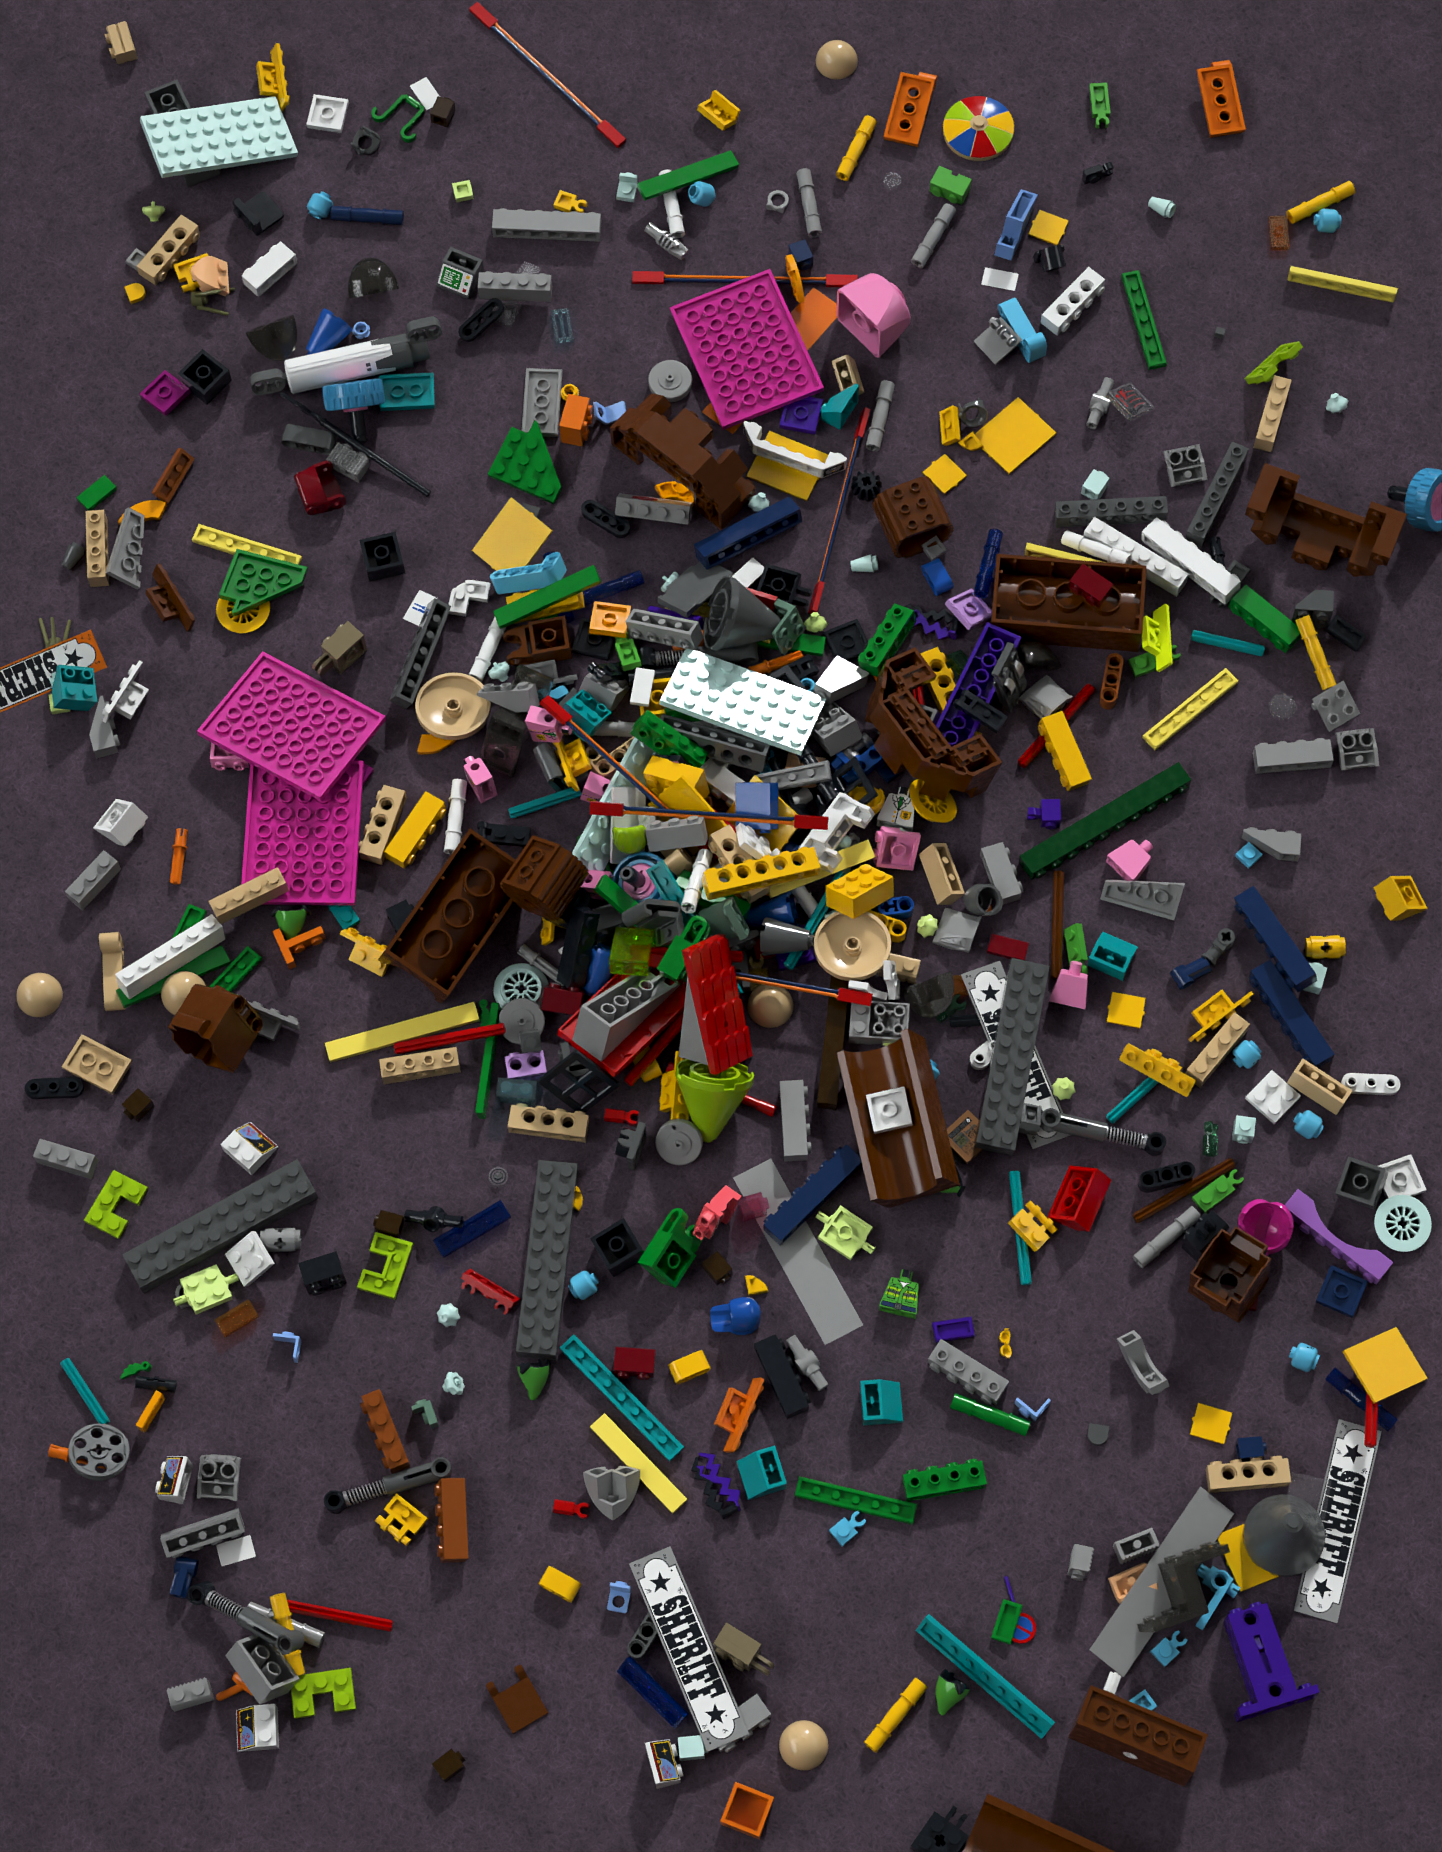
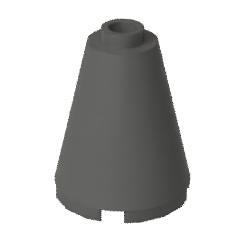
M765 917L762 925H765V929L760 933V952H763L762 956L805 951L814 945V935H811L810 930L770 917Z

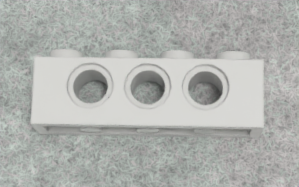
M1088 267L1042 314L1041 324L1057 336L1061 331L1065 332L1073 319L1077 320L1082 313L1081 311L1092 304L1096 295L1100 296L1103 293L1105 279Z

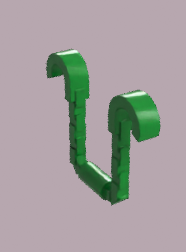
M407 94L401 95L381 116L376 115L378 113L376 106L372 109L371 115L373 120L380 123L384 122L403 100H406L408 104L417 110L419 109L420 111L401 130V138L404 142L410 143L415 141L417 138L416 134L406 136L405 134L425 113L424 106L417 100L407 96Z

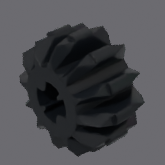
M865 469L863 474L858 471L857 476H853L851 488L853 489V495H858L859 500L865 497L866 501L869 500V497L875 499L876 495L881 493L882 482L879 475L875 476L874 471L868 473Z

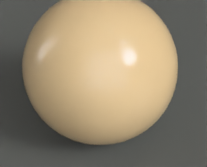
M832 40L825 43L816 55L817 69L822 75L830 79H843L850 76L858 64L854 48L842 40Z
M188 971L174 973L163 984L161 991L163 1005L170 1013L176 1015L193 985L200 984L206 986V984L195 973Z
M31 974L24 978L18 986L17 1003L20 1009L29 1016L44 1017L50 1015L59 1007L62 1001V987L49 974Z
M762 984L755 988L749 996L747 1003L748 1013L752 1020L760 1026L768 1028L778 1027L791 1017L793 999L785 988Z
M806 1720L796 1721L787 1726L780 1737V1754L783 1760L794 1769H814L824 1761L827 1755V1736L823 1729L814 1722Z

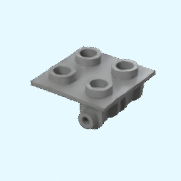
M995 317L990 318V327L974 340L976 345L995 365L1023 341L1001 317L999 319Z
M1344 681L1312 698L1313 703L1311 707L1313 710H1318L1329 732L1360 714Z

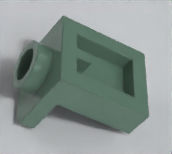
M419 1400L415 1402V1405L411 1406L414 1414L425 1411L422 1413L425 1425L429 1424L431 1429L439 1427L430 1400Z

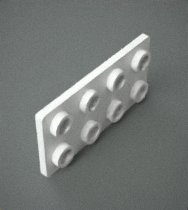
M636 787L611 788V803H624V806L656 808L646 807V796ZM624 814L623 817L611 816V864H619L624 858L631 855L617 849L613 841V828H628L644 825L646 828L650 822L655 821L656 816Z

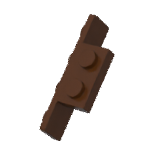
M160 563L156 564L152 575L159 586L148 588L145 592L146 596L162 622L179 618L186 631H190L195 622L193 613L186 606L185 600L178 593L167 571Z

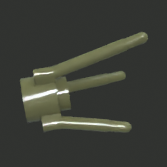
M229 288V292L235 291V288ZM221 290L191 293L192 306H197V310L229 315L228 312L204 306V304L208 303L207 295L221 293Z
M54 617L50 618L51 638L49 640L43 620L39 618L46 648L62 642L61 638L55 636ZM71 620L67 621L63 641L68 639Z

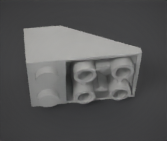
M835 702L825 703L811 733L821 748L831 757L863 738L856 720Z
M871 1001L870 1007L851 1003L849 1043L872 1045L896 1042L902 1037L900 1031L908 1028L910 1004Z

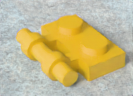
M207 253L173 264L179 282L187 281L188 283L181 286L183 293L193 292L201 287L197 281L193 282L191 268L198 260L208 256Z
M1030 1200L1025 1205L1030 1211L1027 1213L1024 1209H1021L1008 1224L1035 1252L1050 1238L1044 1231L1047 1229L1053 1234L1057 1231V1228L1053 1225V1221L1041 1212V1208ZM1034 1216L1042 1223L1040 1226L1032 1219Z
M396 1493L384 1508V1511L389 1516L385 1519L379 1515L375 1520L383 1531H388L398 1543L402 1542L407 1546L411 1542V1539L406 1536L407 1532L410 1531L416 1535L428 1521V1518ZM394 1520L403 1525L400 1530L392 1525Z

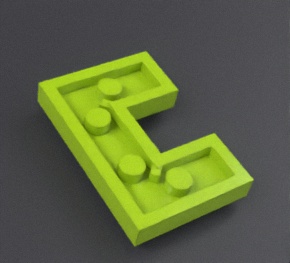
M1298 341L1280 345L1244 379L1248 384L1269 382L1274 378L1273 374L1278 371L1277 364L1280 361L1292 360L1299 355L1298 351L1303 348L1302 344Z
M113 1170L85 1217L84 1222L119 1239L129 1222L114 1214V1209L121 1197L139 1206L148 1187Z
M375 1232L369 1251L370 1253L387 1257L382 1274L363 1269L357 1289L395 1300L413 1248V1243Z
M351 1668L299 1675L298 1682L291 1689L295 1719L315 1716L313 1695L333 1692L336 1713L356 1710Z

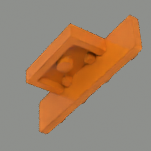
M753 1378L747 1394L732 1387L728 1389L714 1422V1425L730 1432L723 1450L724 1452L734 1453L739 1448L741 1435L748 1427V1418L755 1410V1401L763 1390V1378Z

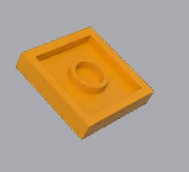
M594 601L589 633L626 638L628 628L625 621L630 615L631 606Z

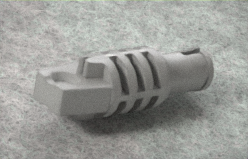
M652 222L645 227L644 231L652 236L656 243L668 251L669 254L680 260L687 256L688 249L669 232L660 230Z

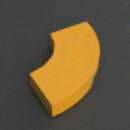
M792 254L786 255V269L791 281L793 295L799 303L805 302L802 281L795 259Z
M670 481L655 485V490L661 499L692 502V507L694 506L693 492L683 484Z
M149 500L135 504L130 508L145 516L144 522L149 520L160 521L167 503ZM123 515L120 517L118 521L119 525H121Z
M422 734L417 753L422 755L435 754L452 745L456 740H445L431 734Z

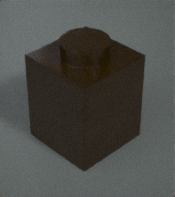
M438 96L430 112L431 123L448 128L456 111L454 101L447 97Z
M137 1088L122 1103L125 1110L123 1113L130 1120L134 1118L139 1122L154 1107V1104L147 1095Z
M380 1210L379 1215H376L374 1218L373 1226H375L377 1233L399 1239L405 1219L402 1215Z
M718 1251L702 1262V1268L716 1285L720 1283L725 1284L732 1278V1268Z
M450 1749L434 1761L432 1765L446 1783L465 1768L463 1762L466 1760L459 1751L455 1753L453 1749Z

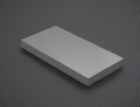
M526 368L522 418L523 432L528 433L534 420H536L543 437H558L562 369Z

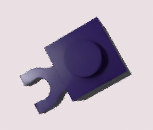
M1041 799L1040 808L1028 807L1027 820L1041 819V827L1050 830L1060 827V799Z

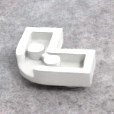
M465 580V583L453 588L449 600L451 608L448 614L466 617L469 600L488 603L491 583Z

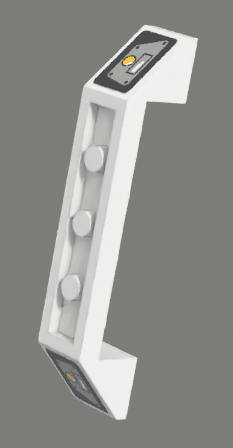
M744 422L743 433L753 454L819 478L843 471L847 467V457L840 453L830 452L824 464L818 459H811L801 453L791 452L785 447L772 445L766 440L761 441L762 427L755 422Z

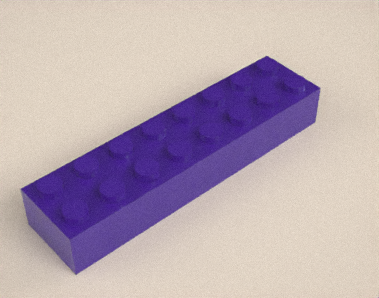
M986 623L936 724V727L951 747L974 737L981 723L963 711L957 710L953 706L954 701L959 699L961 692L966 689L991 705L996 695L993 685L994 676L991 673L1007 642L1014 644L1016 651L1018 650L1021 641L1020 636L991 623ZM966 701V704H967V705H970L971 702H970V701Z

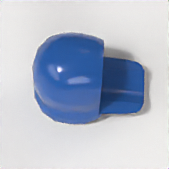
M750 1297L734 1298L729 1301L730 1303L714 1306L710 1310L711 1326L715 1332L748 1335L758 1329L761 1321L760 1306Z

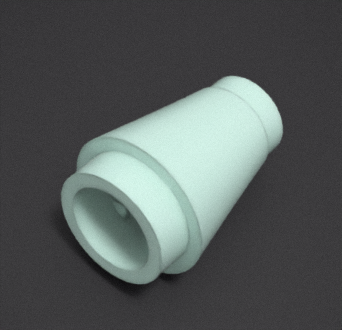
M1151 197L1148 203L1149 207L1164 218H1171L1176 210V204H1173V201Z
M870 554L851 561L852 572H874V570H878L877 556Z

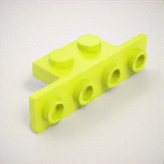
M1167 604L1153 611V619L1148 616L1143 617L1142 649L1156 656L1157 672H1161L1173 664L1169 605Z

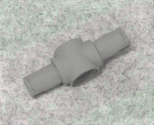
M1105 377L1100 390L1094 393L1089 405L1091 413L1086 423V426L1090 429H1096L1100 417L1108 412L1112 399L1110 398V392L1114 384V380Z
M796 1335L787 1339L786 1343L795 1355L794 1363L803 1376L809 1377L819 1391L827 1387L829 1384L819 1371L820 1362L813 1351L805 1349Z

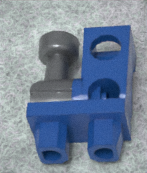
M863 733V738L859 742L835 754L836 758L830 763V768L836 772L855 756L868 776L885 761L875 749L869 735ZM864 747L869 748L862 755L859 754ZM853 768L842 776V780L847 786L859 779Z

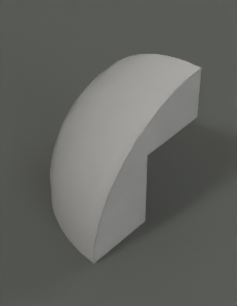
M618 1466L615 1470H608L606 1467H598L583 1472L584 1482L590 1498L606 1517L615 1520L630 1506L639 1486V1469Z

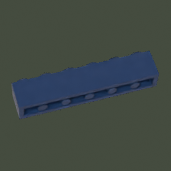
M787 497L695 543L696 558L708 570L801 523V510L790 497Z
M1252 886L1234 897L1236 912L1245 917L1244 922L1249 930L1253 929L1256 933L1254 936L1260 945L1263 943L1266 947L1264 950L1267 956L1276 961L1275 966L1280 974L1284 973L1287 977L1285 980L1291 989L1294 987L1298 993L1317 981L1315 971L1256 888Z
M1269 960L1251 970L1249 975L1251 986L1254 989L1257 988L1261 1001L1270 1007L1272 1017L1275 1020L1278 1019L1282 1032L1290 1037L1293 1048L1301 1053L1302 1059H1305L1317 1068L1332 1061L1335 1055L1272 961Z
M847 1144L843 1148H837L833 1153L834 1157L830 1161L825 1160L820 1165V1170L815 1175L812 1173L805 1180L806 1184L802 1188L797 1187L792 1192V1197L788 1201L784 1200L778 1206V1211L774 1215L771 1213L765 1218L763 1230L778 1245L781 1246L862 1167L861 1157Z

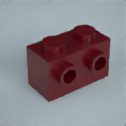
M1085 564L1080 566L1069 581V588L1075 595L1083 596L1087 603L1092 606L1096 605L1099 608L1113 591L1114 585Z
M550 982L549 985L544 987L541 1010L574 1015L583 1005L584 990L574 987L565 988L561 987L560 983Z
M615 1347L614 1375H618L617 1377L619 1378L638 1376L637 1378L641 1380H649V1377L654 1378L656 1350Z

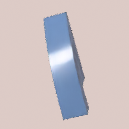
M1020 190L1006 216L1003 232L996 246L995 256L1012 260L1031 216L1038 194Z

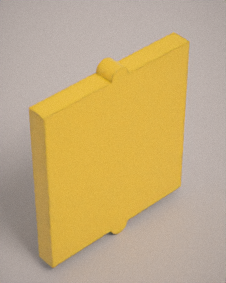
M1039 210L1036 219L1032 221L1033 225L1028 235L1053 245H1058L1061 237L1065 235L1064 231L1069 221Z
M946 454L933 461L932 465L923 471V474L931 478L933 484L944 495L953 487H957V484L967 476Z
M1112 992L1110 1005L1107 1007L1109 1009L1107 1023L1140 1029L1142 1016L1145 1015L1143 1010L1146 998Z
M1198 1403L1195 1417H1192L1193 1424L1190 1435L1224 1445L1227 1431L1230 1430L1229 1424L1232 1413Z

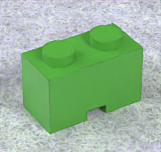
M939 166L930 182L929 191L937 197L941 196L948 199L951 203L962 205L971 189L972 179L960 174L958 176L952 175L951 170Z

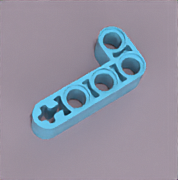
M1012 298L998 304V311L1002 319L1023 340L1018 344V347L1026 361L1030 363L1046 356L1047 342L1041 332L1036 334L1017 299Z
M554 552L546 556L541 564L497 570L490 575V579L497 594H506L544 588L561 580L567 569L561 554Z

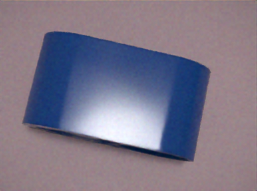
M939 558L921 566L922 573L936 596L954 588L953 582Z
M907 896L890 898L878 905L877 913L897 920L907 919L913 914L914 902ZM907 905L910 909L902 910L900 907Z

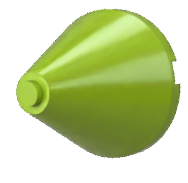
M684 1059L677 1063L675 1076L692 1122L700 1130L703 1142H712L717 1139L752 1087L754 1073L751 1072L750 1075L748 1067L738 1063L714 1075L710 1074L708 1065L689 1059Z

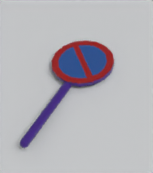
M1005 1576L1004 1580L1010 1600L1015 1602L1009 1579ZM1025 1613L1020 1615L1012 1640L1019 1644L1031 1641L1036 1633L1034 1619Z

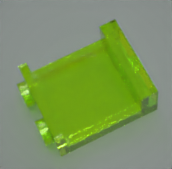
M616 927L609 957L610 973L648 976L651 950L655 945L654 930Z

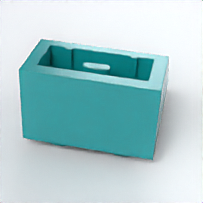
M58 665L52 687L53 707L89 711L97 703L93 668Z
M583 689L563 706V709L572 716V721L590 737L596 733L612 713L605 705L598 702L590 693ZM572 730V732H573L576 736H578L580 739H582L575 731Z
M1102 932L1089 956L1087 966L1123 981L1138 947Z
M882 1379L860 1381L863 1426L903 1423L900 1382Z
M775 1445L755 1451L736 1461L748 1500L787 1489V1482Z

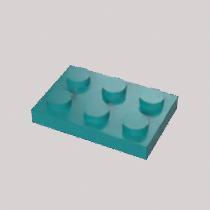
M434 372L379 375L383 383L385 402L380 404V411L435 408Z

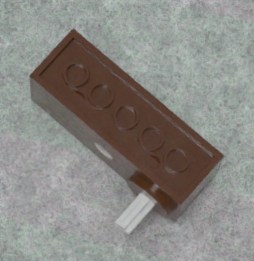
M1110 1671L1103 1690L1091 1685L1082 1699L1068 1738L1184 1787L1195 1772L1208 1734L1115 1695L1121 1676L1116 1672Z

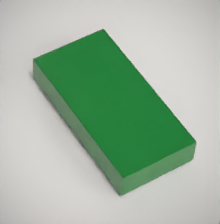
M103 475L76 498L88 511H91L115 492L117 487Z
M1003 1599L991 1639L1011 1645L1023 1605Z

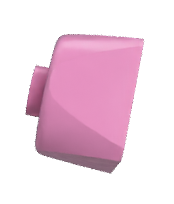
M867 274L837 290L836 316L838 320L877 358L899 338L910 324V312L904 295L896 285L878 274Z

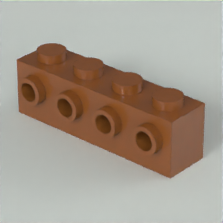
M378 1389L361 1396L363 1402L360 1403L364 1415L367 1413L369 1415L370 1421H367L371 1433L375 1432L378 1439L374 1441L378 1451L382 1450L385 1457L381 1459L385 1469L389 1468L391 1473L394 1474L411 1467L381 1390Z
M441 1478L434 1488L435 1496H438L435 1514L436 1517H439L436 1535L440 1537V1545H437V1556L440 1557L441 1563L465 1562L469 1559L465 1478Z

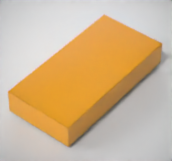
M155 1391L136 1423L139 1430L147 1431L163 1404L165 1397L161 1392Z

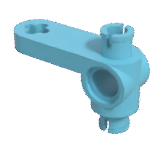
M1202 1563L1195 1575L1203 1578L1202 1583L1208 1586L1215 1594L1196 1624V1627L1201 1630L1204 1629L1224 1594L1227 1593L1232 1598H1235L1241 1588L1232 1583L1234 1578L1230 1577L1226 1571L1219 1570L1214 1566L1210 1569ZM1217 1577L1222 1578L1225 1585L1217 1586L1214 1579Z

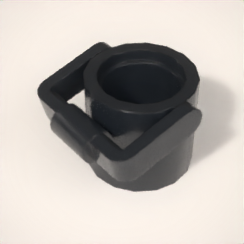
M1055 245L1036 251L1033 255L1034 262H1041L1043 272L1065 267L1064 245Z

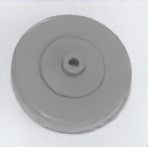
M662 361L656 364L649 373V389L652 394L665 396L669 402L679 401L686 397L691 390V372L686 365L679 361Z
M518 998L511 1000L502 1008L498 1023L505 1024L506 1032L502 1035L508 1041L520 1045L519 1031L538 1029L541 1035L545 1026V1017L537 1003L530 999Z
M672 1119L660 1127L655 1144L657 1152L666 1162L673 1165H687L699 1156L703 1146V1137L694 1123L685 1119Z

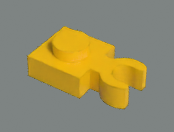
M560 190L553 206L554 209L563 212L575 210L576 212L584 213V210L579 207L587 208V202L585 200L577 201V195Z

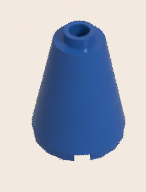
M323 308L306 346L307 355L332 350L352 332V328L340 317L337 318L333 315L334 313Z
M788 891L751 908L745 920L747 925L751 929H765V925H762L765 917H770L799 927V923L795 924V919L798 918L794 898L789 897L792 893Z
M599 942L597 946H593L585 988H582L585 990L584 993L591 997L595 995L614 976L625 961L626 955L624 953L620 956L617 954V949Z

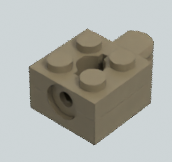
M349 621L341 624L331 637L325 638L322 642L323 655L313 663L312 668L320 676L326 674L332 667L341 675L367 651L364 635Z
M728 1623L724 1625L713 1643L716 1656L724 1661L729 1659L733 1662V1666L742 1672L744 1669L749 1672L752 1667L768 1676L770 1671L755 1662V1660L770 1669H773L775 1666L772 1662L759 1655L761 1652V1644Z

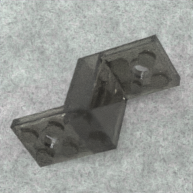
M520 664L516 669L512 685H517L520 682L536 684L540 703L542 699L550 694L554 678ZM500 706L491 716L479 757L487 768L510 778L515 775L523 744L531 736L525 722L528 712H514ZM497 750L502 751L504 753V757H500L497 754Z
M1207 1542L1201 1544L1198 1549L1184 1550L1182 1555H1170L1164 1558V1562L1158 1563L1172 1608L1161 1611L1162 1615L1159 1616L1150 1615L1144 1617V1622L1137 1624L1139 1632H1157L1209 1613L1194 1565L1229 1553L1228 1544Z

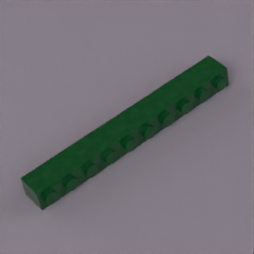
M1179 762L1021 854L1019 857L1020 865L1031 880L1043 877L1049 869L1060 867L1064 860L1075 858L1079 854L1078 852L1083 849L1085 851L1089 850L1098 840H1106L1110 833L1115 830L1119 832L1126 827L1127 823L1138 821L1142 814L1147 811L1151 813L1158 808L1159 804L1170 802L1176 794L1187 792L1190 787L1191 778Z

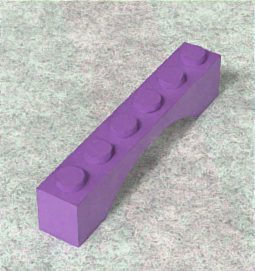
M1299 1189L1296 1190L1285 1204L1292 1215L1293 1221L1300 1225L1301 1231L1314 1236L1315 1241L1319 1245L1327 1246L1331 1249V1253L1336 1258L1345 1260L1350 1269L1358 1270L1369 1283L1377 1285L1392 1266L1393 1262L1380 1251L1356 1248L1335 1237L1321 1221L1314 1201Z

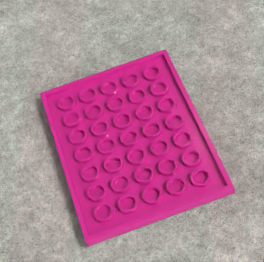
M770 269L670 307V312L722 430L824 391V386Z
M262 651L200 726L197 734L322 801L383 725L386 717Z
M353 761L322 801L250 763L241 885L278 867L289 889L288 892L262 905L355 906L364 761Z

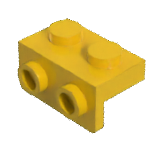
M717 90L712 91L710 99L699 104L697 111L722 131L734 125L740 114V109Z

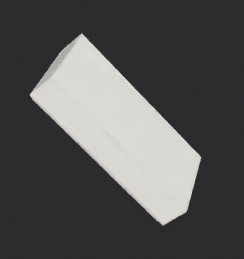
M636 668L630 698L631 705L649 707L655 670Z

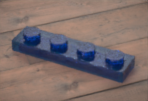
M499 1200L464 1221L462 1229L452 1228L435 1238L433 1242L442 1257L445 1258L509 1220L511 1216L502 1201Z
M631 1656L624 1660L617 1672L676 1729L688 1713Z

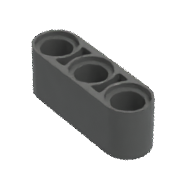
M287 424L281 444L289 448L329 455L334 448L337 436L329 431Z
M649 1611L627 1647L629 1657L635 1661H640L646 1656L658 1636ZM650 1628L653 1630V1635L644 1637L642 1631ZM634 1646H641L643 1650L639 1655H634L631 1652Z

